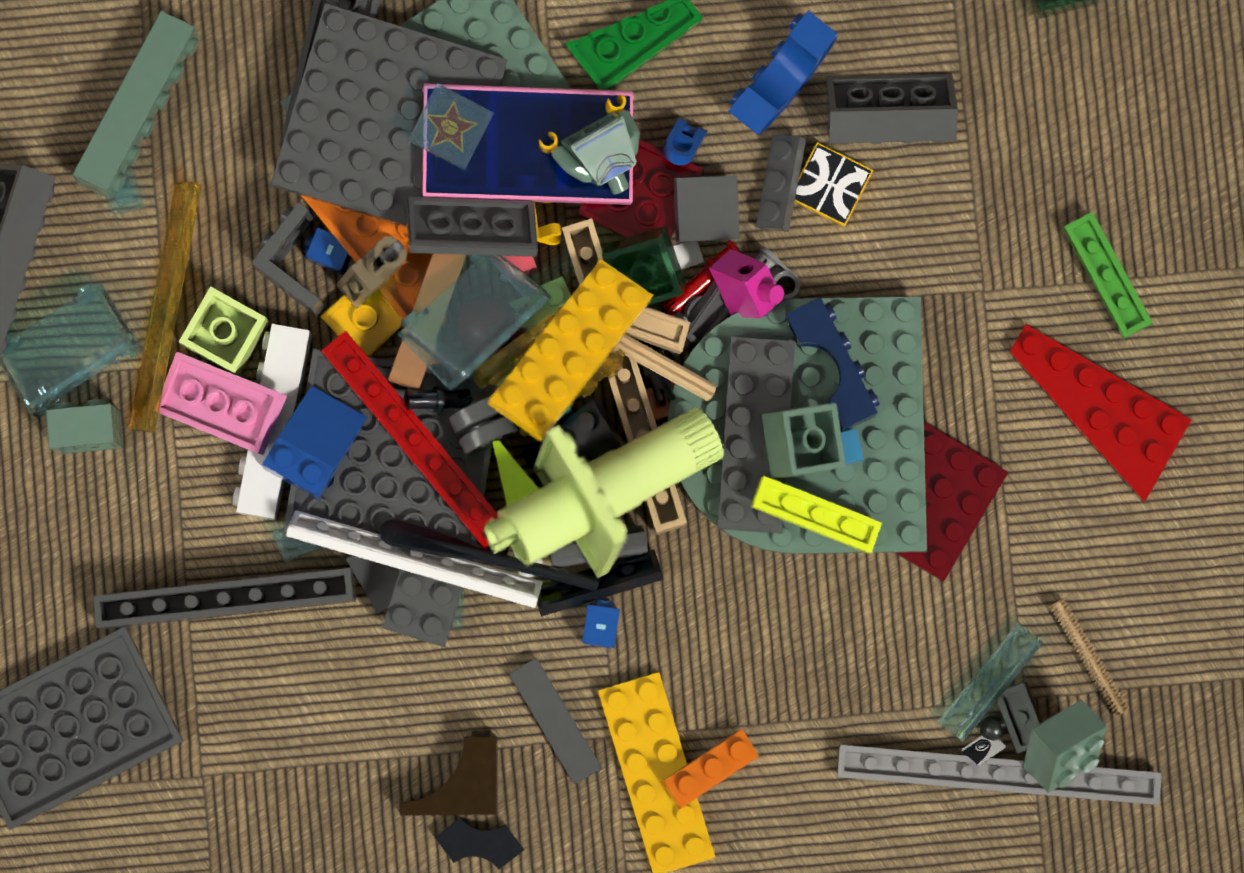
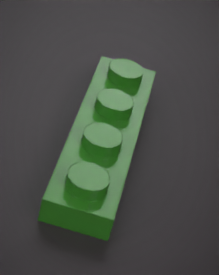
M1093 212L1064 226L1063 230L1122 338L1125 339L1153 324Z

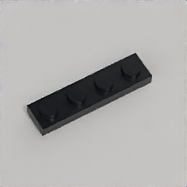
M655 549L641 555H633L614 561L609 573L597 578L599 579L597 591L554 580L542 583L537 600L541 617L664 580ZM592 568L577 572L578 574L597 578Z

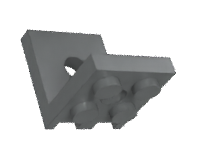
M298 202L294 208L289 206L279 219L282 224L275 233L270 231L260 243L262 249L251 263L262 276L316 317H319L325 309L321 300L278 268L314 222L310 211Z

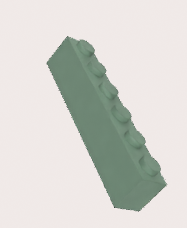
M163 11L160 12L73 173L77 184L108 199H111L114 191L118 193L126 180V175L123 174L129 164L134 165L141 151L139 145L143 137L148 138L155 126L153 119L158 109L162 111L166 107L170 97L168 91L172 83L177 84L184 72V66L182 65L187 55L191 57L197 49L199 40L197 39L194 26Z

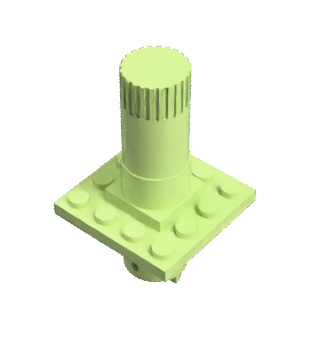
M694 407L624 446L611 450L586 463L583 457L579 459L574 452L576 446L568 433L564 434L561 428L557 426L547 432L533 467V471L543 487L499 510L498 519L494 520L491 518L484 526L486 538L494 554L511 546L517 557L527 566L576 541L595 575L599 578L609 573L626 540L625 534H627V531L619 516L641 505L643 501L722 459L724 450L721 439L707 415L699 408Z

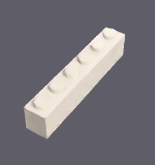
M272 324L271 330L265 331L262 350H267L265 362H259L256 380L261 381L260 385L285 394L287 397L264 455L248 450L247 456L241 457L238 472L240 475H243L241 488L236 487L233 496V506H237L236 512L241 515L278 520L285 481L264 470L262 464L300 403L312 339L310 330Z

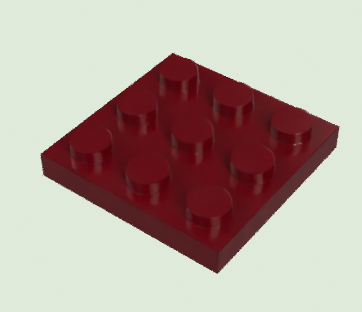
M639 139L638 153L635 155L636 165L633 167V203L631 205L582 203L577 215L586 220L592 218L594 224L663 256L675 232L673 178L702 177L704 169L692 163L675 165L665 158L662 149ZM607 182L600 186L592 183L589 190H610Z

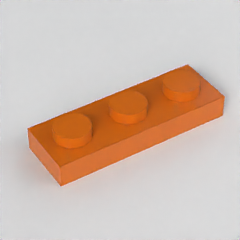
M741 729L661 782L678 809H680L758 758L759 755L743 729Z

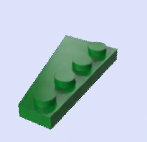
M667 0L637 15L621 19L618 23L595 30L580 39L565 43V47L599 90H611L701 23L703 16L690 0Z

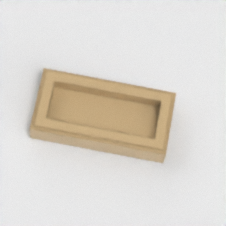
M646 307L626 332V335L680 354L683 351L690 322Z

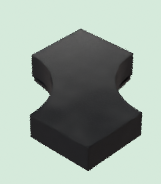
M459 818L435 836V839L453 863L465 857H480L490 861L500 869L525 850L506 824L494 830H479L471 827L462 818Z

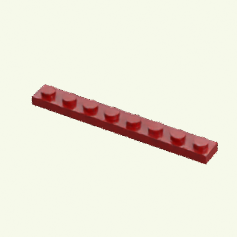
M343 332L322 349L321 353L483 549L489 546V542L485 535L484 526L491 518L494 520L498 519V513L412 410H406L404 405L406 402L348 332Z

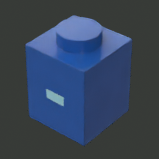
M317 228L315 235L310 234L304 245L303 251L307 252L305 257L309 262L344 275L351 257L330 232Z
M595 600V605H588L583 644L615 648L620 609L614 608V602Z

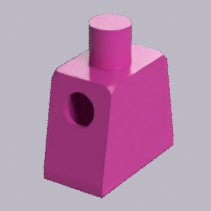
M730 249L709 267L730 316L739 313L745 318H762L779 304L784 297L783 288L775 284L771 272L765 263Z

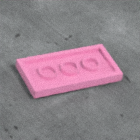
M176 352L153 411L264 455L287 395Z

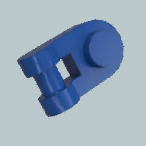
M680 117L666 139L663 154L668 161L675 165H686L693 160L708 130L702 127L696 129L688 125L687 120Z

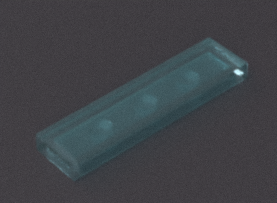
M1017 623L937 723L963 742L1041 647L1043 641Z

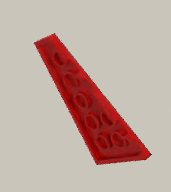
M1025 324L1009 354L1033 381L1038 383L1050 400L1069 418L1068 420L1093 448L1106 459L1119 477L1132 488L1136 496L1144 503L1192 419Z

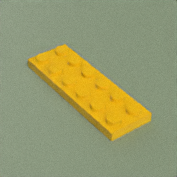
M600 259L489 399L488 405L542 442L547 432L552 429L647 307L653 295Z
M654 673L598 690L652 872L667 873L716 858L698 798L683 808L678 809L661 782L687 765L660 673Z

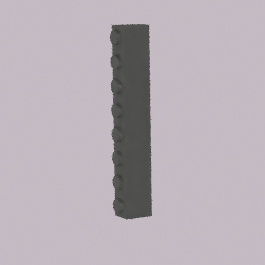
M351 568L97 595L93 596L96 628L104 630L356 602L353 570Z

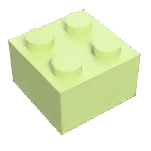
M210 286L180 338L179 343L226 371L240 376L270 322L265 316Z

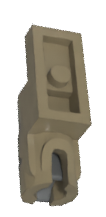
M392 236L382 238L364 257L353 264L336 284L356 309L383 286L405 262L407 257L405 247Z

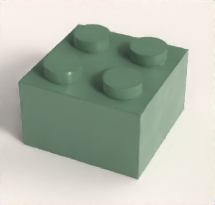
M105 399L87 401V406L82 407L74 406L73 402L54 404L55 409L46 410L49 449L58 454L123 448L120 410L111 405V403H106Z
M836 403L761 414L771 478L797 476L846 467Z
M1081 699L1032 729L1023 767L1048 793L1057 787L1063 788L1081 772L1087 773L1096 767L1099 762L1098 758L1101 747L1104 744L1103 739L1107 725Z

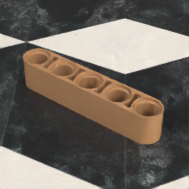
M432 255L388 381L413 390H419L466 255Z

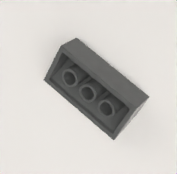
M952 74L826 77L829 144L913 143L916 141L941 143L956 141L958 106Z

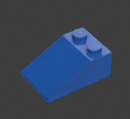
M311 386L273 444L262 464L263 469L320 501L368 417Z

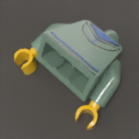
M621 94L617 96L620 107L613 106L608 98L605 104L608 115L561 140L563 146H558V139L554 132H548V136L554 141L550 146L544 145L539 139L541 151L547 154L552 153V158L566 173L583 183L591 182L600 186L607 182L614 195L622 193L630 187L624 172L636 165L635 155L638 153L640 130L630 112L624 110L626 98Z

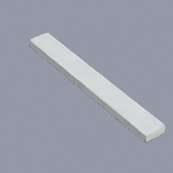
M295 510L286 536L533 608L536 607L542 582L467 559L432 555L392 546L385 543L381 539L380 534Z

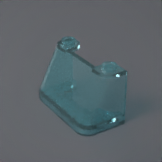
M472 255L469 258L472 265L420 314L414 310L401 322L405 328L398 333L399 337L450 391L477 369L551 298L543 287L504 256Z
M92 282L83 286L77 291L79 296L15 337L13 334L6 336L7 346L0 355V364L28 412L36 418L44 415L46 410H51L49 407L51 404L50 400L56 403L62 400L61 396L113 363L115 365L120 363L121 360L118 356L123 358L129 355L133 358L145 350L102 284L95 286Z

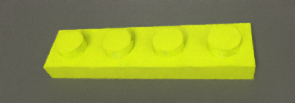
M766 476L760 478L750 506L867 554L872 553L882 525L879 521Z

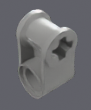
M761 246L759 248L760 253L755 259L768 266L775 284L778 285L781 281H790L795 287L794 291L791 294L784 295L782 300L797 299L800 292L799 278L769 249Z

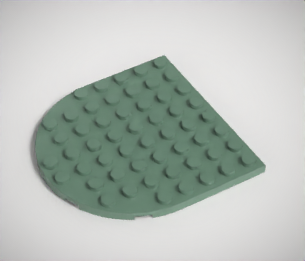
M921 297L821 298L824 305L830 303L837 317V320L833 323L838 333L844 331L851 345V349L847 351L853 362L858 360L866 376L862 381L867 390L873 389L880 406L876 407L878 413L875 417L849 429H857L864 461L848 464L843 468L786 477V485L881 522L882 525L872 553L927 552ZM818 298L784 299L762 318H745L736 313L715 326L695 346L684 362L683 367L717 386L713 397L706 401L675 384L673 393L676 396V400L671 401L670 399L668 421L694 407L699 408L711 420L721 439V444L724 446L731 337L795 341L791 409L828 404V401L835 394L839 386V371L836 363L826 352L818 348L799 347L785 320L787 313ZM723 458L680 481L694 505L717 528ZM784 520L782 534L722 530L736 540L738 539L748 545L776 553H865Z

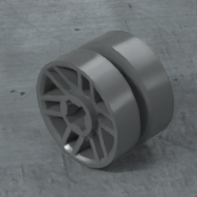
M492 396L480 400L449 417L455 434L470 431L459 440L466 456L493 446L494 441L499 440L502 442L519 431L516 424L508 418H498L502 414L488 405L489 399Z

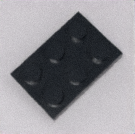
M598 399L590 400L557 425L564 434L568 433L576 446L574 452L579 459L583 457L586 463L625 445L624 440ZM544 439L542 442L537 440L522 452L532 470Z

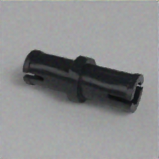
M433 387L432 390L407 389L404 394V401H409V403L404 405L406 410L433 409L434 412H442L443 409L466 408L471 405L472 399L471 397L466 398V396L471 395L469 389L443 390L442 387Z

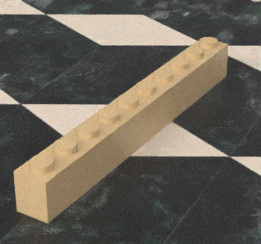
M592 218L562 227V233L578 285L583 282L600 259L605 261ZM613 349L603 362L627 443L657 428L637 362ZM675 484L646 500L656 535L687 526Z

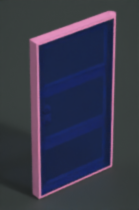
M424 83L422 88V197L631 205L633 203V167L624 172L630 187L624 192L614 195L607 182L600 186L591 182L583 183L566 173L552 158V153H544L539 148V139L546 146L554 143L548 136V132H554L558 139V146H563L561 140L608 115L605 109L608 98L613 106L620 107L617 101L619 94L624 95L626 98L624 110H628L633 118V91ZM454 100L459 118L478 124L462 134L463 153L449 141L430 147L437 129L425 115L444 116Z

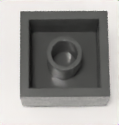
M400 569L382 628L446 647L464 587Z

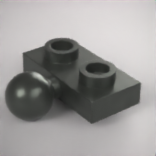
M1026 681L994 693L1003 718L994 715L987 716L980 724L981 735L992 741L1001 739L1005 730H1009L1017 754L1027 751L1032 729L1042 723Z

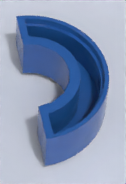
M807 11L805 15L799 13L788 27L792 31L788 35L786 42L781 40L771 53L775 57L768 67L762 65L751 79L754 82L745 91L740 88L729 101L732 107L728 112L757 135L763 133L786 109L820 66L837 40L838 34L810 11Z

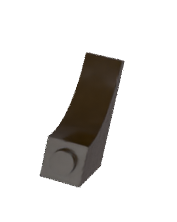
M490 730L471 731V737H464V747L460 762L449 780L437 791L424 798L410 802H400V816L498 815V737H491Z

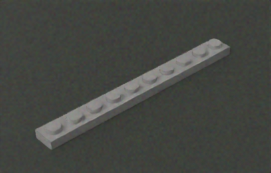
M839 745L837 777L1150 805H1159L1162 773L1095 767L1090 772L1085 773L1083 771L1075 776L1067 786L1063 788L1057 787L1048 793L1023 767L1024 761L990 758L983 764L977 765L968 756L849 745Z

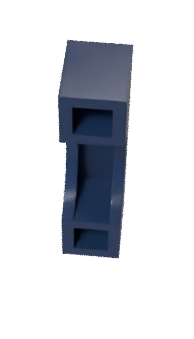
M820 297L787 313L785 320L798 346L818 348L826 352L837 365L839 386L835 394L828 401V404H837L840 431H847L875 417L878 413L876 407L880 406L879 401L872 388L866 389L862 381L866 377L863 368L858 360L852 361L847 351L851 349L850 342L844 331L838 333L833 323L837 320V317L830 303L824 305Z

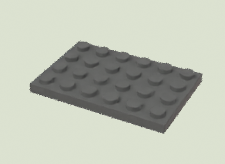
M123 627L0 690V813L9 830L34 819L184 741L127 627Z

